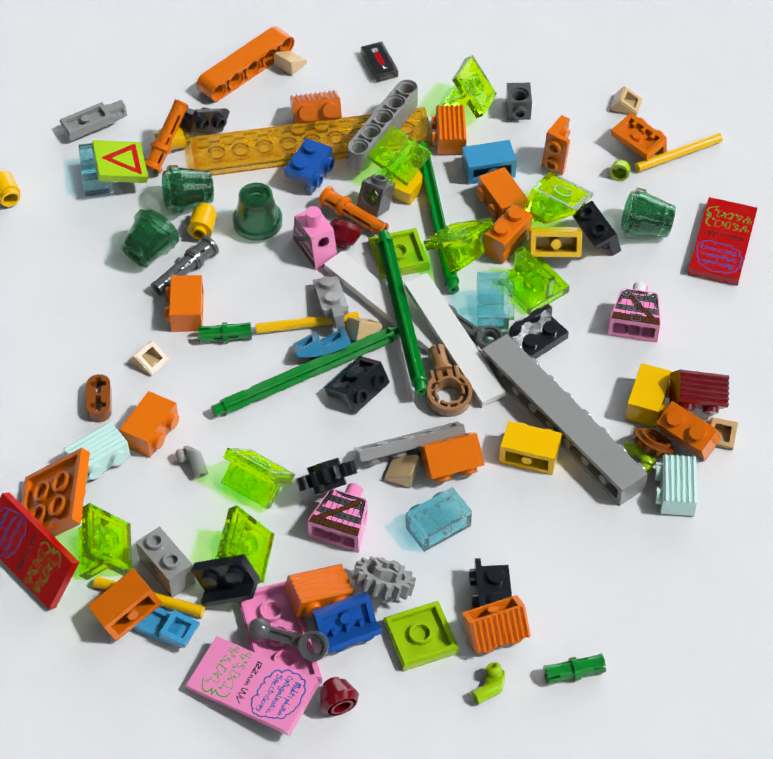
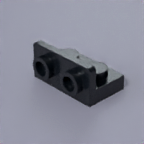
M203 107L195 110L187 108L180 126L189 133L223 131L227 123L230 111L226 108L209 109Z
M593 201L572 211V217L594 248H608L612 255L621 251L617 233Z
M550 304L535 309L523 320L513 323L509 329V336L514 341L519 342L523 350L531 358L535 359L568 339L569 331L552 317V306Z
M359 356L325 387L328 396L346 401L351 413L356 414L385 388L390 381L381 361Z
M245 554L195 562L191 570L204 589L201 604L205 607L253 599L260 579Z
M475 558L474 569H469L470 586H475L476 593L471 594L472 609L512 597L509 565L481 566V558Z

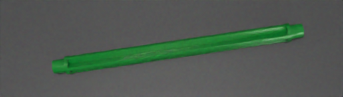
M421 141L416 144V156L418 157L442 266L444 284L447 286L448 292L454 294L459 291V278L456 272L435 179L430 149L427 148L426 142Z
M382 230L378 233V246L411 385L415 389L416 395L421 396L427 393V379L393 239L387 230Z
M398 326L387 327L359 341L352 342L351 345L341 350L322 355L255 384L249 389L225 397L219 403L212 405L211 410L215 417L224 413L227 415L250 405L254 401H259L309 379V377L319 375L358 358L371 350H376L390 344L400 337Z

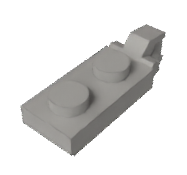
M122 100L105 105L101 102L64 117L59 122L69 140L72 141L115 123L127 116V110Z
M338 276L313 279L314 291L323 318L331 317L335 329L345 327L344 315L349 314L348 304Z

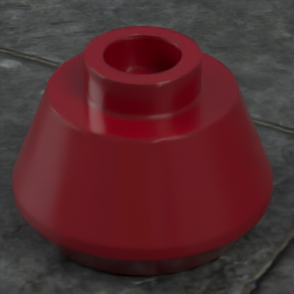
M334 219L329 223L334 230L337 247L347 249L348 245L353 246L362 235L361 228L350 222Z
M339 677L329 678L320 689V710L329 716L344 714L356 706L359 693L346 679H340Z

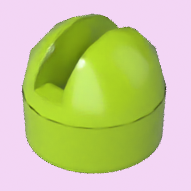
M616 160L611 165L610 176L616 181H624L628 178L630 165L625 160Z

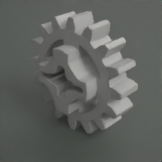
M370 556L369 560L362 557L361 561H356L352 579L356 580L355 585L363 586L362 591L367 592L373 597L381 596L384 600L394 599L398 601L399 597L406 600L408 596L412 595L416 578L412 577V571H405V566L395 560L388 561L383 557L374 558L373 556Z

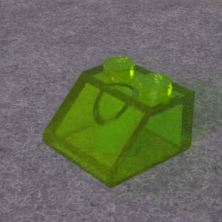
M549 172L531 188L524 210L533 215L534 222L547 224L575 215L592 198L594 193Z

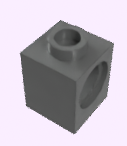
M530 82L507 83V120L531 119L532 95Z
M374 174L364 179L356 206L375 216L383 214L390 208L396 183L387 180V177L380 174Z

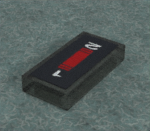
M382 41L361 47V54L376 82L398 77V69Z

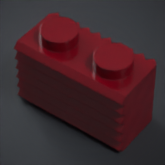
M681 369L671 372L669 404L673 401L687 411H694L695 408L702 409L704 414H718L720 409L729 406L728 396L730 393L728 391L730 382L728 380L730 377L729 375Z

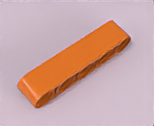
M277 26L269 28L201 74L196 82V88L213 101L223 99L274 64V53L291 51L295 42L294 38Z

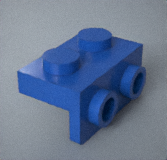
M306 138L285 167L284 177L306 184V193L312 195L315 189L322 185L326 173L333 169L335 159L333 158L332 147Z
M367 592L356 594L311 611L316 631L322 632L329 641L328 653L341 652L348 646L370 641L374 636L382 634L381 626L375 619L370 595Z

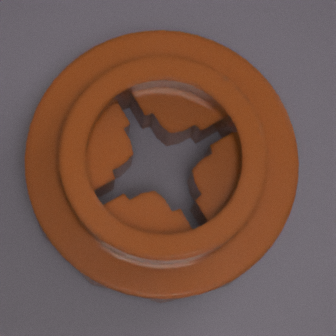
M637 428L634 431V443L638 444V447L645 450L646 453H650L654 457L658 456L661 459L664 454L670 455L674 453V447L670 440L660 432L650 428Z

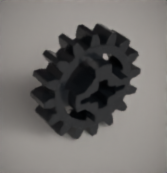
M335 458L307 467L309 475L297 478L296 481L300 492L313 488L316 495L346 485L345 477L357 474L358 472L354 460L340 464L339 458Z

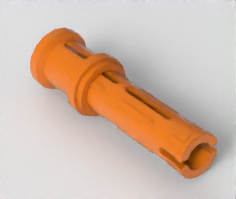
M174 100L157 140L150 144L152 148L145 160L147 168L162 173L163 169L161 167L165 158L171 153L170 145L189 107L186 103Z
M327 186L320 194L318 204L321 207L326 206L335 211L336 216H345L377 236L382 230L388 231V223L381 221L354 205L350 197H343L336 193L333 187Z

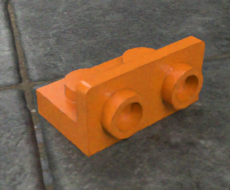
M632 113L628 114L611 130L612 137L646 161L658 151L661 154L667 151V137L664 133L654 129L643 118H638Z
M563 115L547 131L542 159L543 167L560 175H563L565 172L570 139H568L570 135V130L568 129L570 118Z

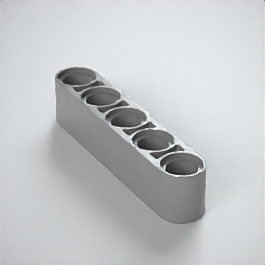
M409 79L400 81L348 144V166L352 170H366L417 108L418 85L415 81Z

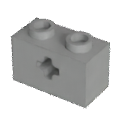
M160 526L136 541L139 560L171 597H175L196 583L195 576L191 572L193 564Z

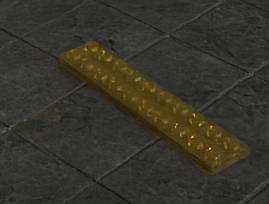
M425 107L414 110L380 154L417 149L416 144L421 141L426 142L427 148L434 147L432 146V131ZM372 114L190 137L196 178L285 167L306 138L331 146L335 160L348 158L349 142Z

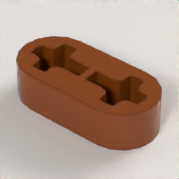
M103 374L93 375L86 383V409L89 419L93 422H105L112 414L110 379ZM101 385V393H96L97 386ZM98 403L102 404L101 411H96Z

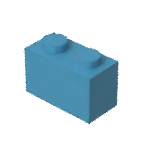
M510 140L462 147V167L468 185L478 183V176L503 167L506 168L512 178L516 177L517 160Z

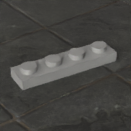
M456 421L354 448L355 457L358 461L364 462L365 465L378 463L381 461L380 457L391 455V458L407 455V450L417 448V451H420L419 445L466 433L464 424Z

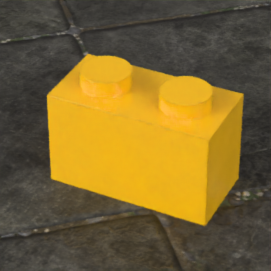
M529 227L530 257H581L582 231L580 227Z
M641 363L627 403L625 420L657 428L656 422L669 404L665 403L666 397L669 398L670 373L672 371Z
M508 421L500 446L499 463L553 475L560 451L562 433L551 429L529 426L525 423Z

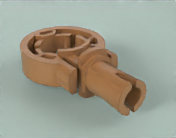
M438 344L439 351H437L436 345H433L428 349L434 372L430 370L427 374L429 379L426 393L427 403L435 413L441 416H458L464 413L471 404L472 385L464 375L460 374L457 365L453 366L452 371V365L448 362L445 346ZM451 387L461 392V397L457 401L446 402L441 400L439 404L437 392L442 388ZM465 392H466V393H467V398H466V400L463 402L464 395H465Z

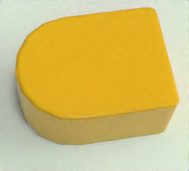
M414 168L401 170L392 181L396 183L392 198L408 205L412 204L422 190V174Z

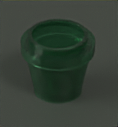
M168 165L166 171H163L162 193L166 209L171 210L173 215L182 214L185 210L197 207L200 203H212L214 199V185L211 172L209 170L180 168L178 165Z
M263 183L245 185L239 191L237 208L233 213L235 231L241 237L252 241L266 240L275 236L282 227L283 218L282 212L274 200L272 190Z
M637 187L634 192L631 191L626 200L622 214L621 230L624 231L626 237L630 238L635 236L667 238L673 226L676 207L647 193L646 189Z
M140 209L134 216L135 221L123 241L121 249L133 262L147 268L168 249H173L178 244V231L166 217L157 211Z

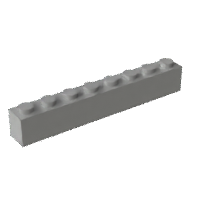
M506 334L482 349V357L502 387L543 429H551L562 433L560 446L619 506L645 490L648 473L643 465L636 463L628 455L627 450L622 445H618L610 437L608 431L604 427H600L592 419L590 413L586 409H582L574 401L573 396L569 392H565L557 384L555 378L552 375H548L540 367L538 361L535 358H531L523 350L519 342L514 341Z

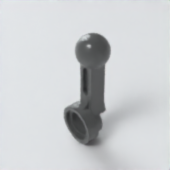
M449 305L471 340L481 349L489 345L482 340L483 338L492 337L498 340L503 337L499 328L492 325L478 328L459 315L455 307Z
M255 618L248 626V633L253 640L264 641L271 639L296 646L301 656L308 661H318L324 658L329 650V641L320 631L314 630L305 634H299L271 626L265 618ZM311 637L318 638L322 643V649L318 654H313L308 650L307 643Z

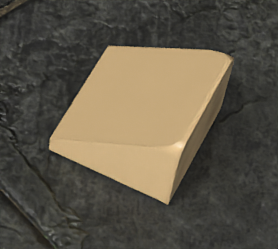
M291 51L274 53L275 66L290 75H293L307 63V60Z
M623 86L614 95L609 110L627 115L632 113L636 116L643 99L626 86Z
M347 318L346 332L349 338L354 341H359L382 329V324L372 319Z
M151 340L129 361L152 376L169 360V357Z
M711 417L710 425L718 429L721 438L717 446L734 449L738 422Z
M407 455L393 458L384 480L411 488L419 468L420 456Z

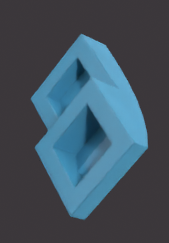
M343 327L323 339H320L315 331L294 343L293 346L297 357L307 358L336 352L351 345V341Z
M158 607L134 627V631L154 640L185 648L199 627L200 622L176 610L170 613Z

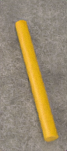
M717 133L651 157L648 161L635 163V169L637 172H641L723 141L722 135Z
M349 312V314L344 315V323H347V318L349 317L359 318V312ZM315 316L256 323L255 327L256 334L327 326L333 325L331 317Z
M96 576L93 587L106 591L116 581ZM155 593L163 603L160 605L162 607L200 618L204 615L205 606Z

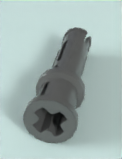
M203 236L200 243L193 248H188L180 261L151 283L152 289L162 296L166 292V286H171V279L169 280L168 278L176 271L181 270L175 276L187 275L194 268H201L204 265V261L212 255L215 256L219 253V248L215 241L209 236Z

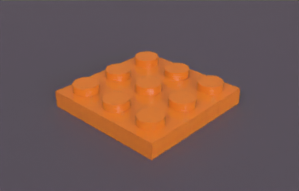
M82 447L25 477L21 504L54 537L81 524L90 452Z

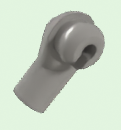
M183 446V449L176 450L175 455L178 463L183 464L188 461L191 464L195 478L208 475L203 456L199 450L190 446Z

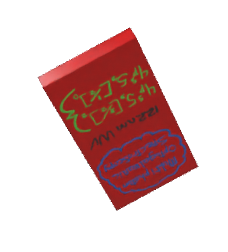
M709 197L688 274L738 285L757 207Z
M10 492L2 493L0 497V560L48 609L56 608L80 562Z

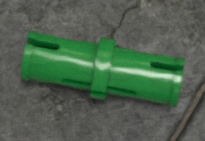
M222 322V325L198 326L200 343L212 341L229 343V340L252 339L251 322L240 324Z
M602 653L579 659L570 657L565 662L544 665L543 670L546 671L544 672V677L548 685L569 679L578 681L583 676L605 673L606 667L603 666H606Z

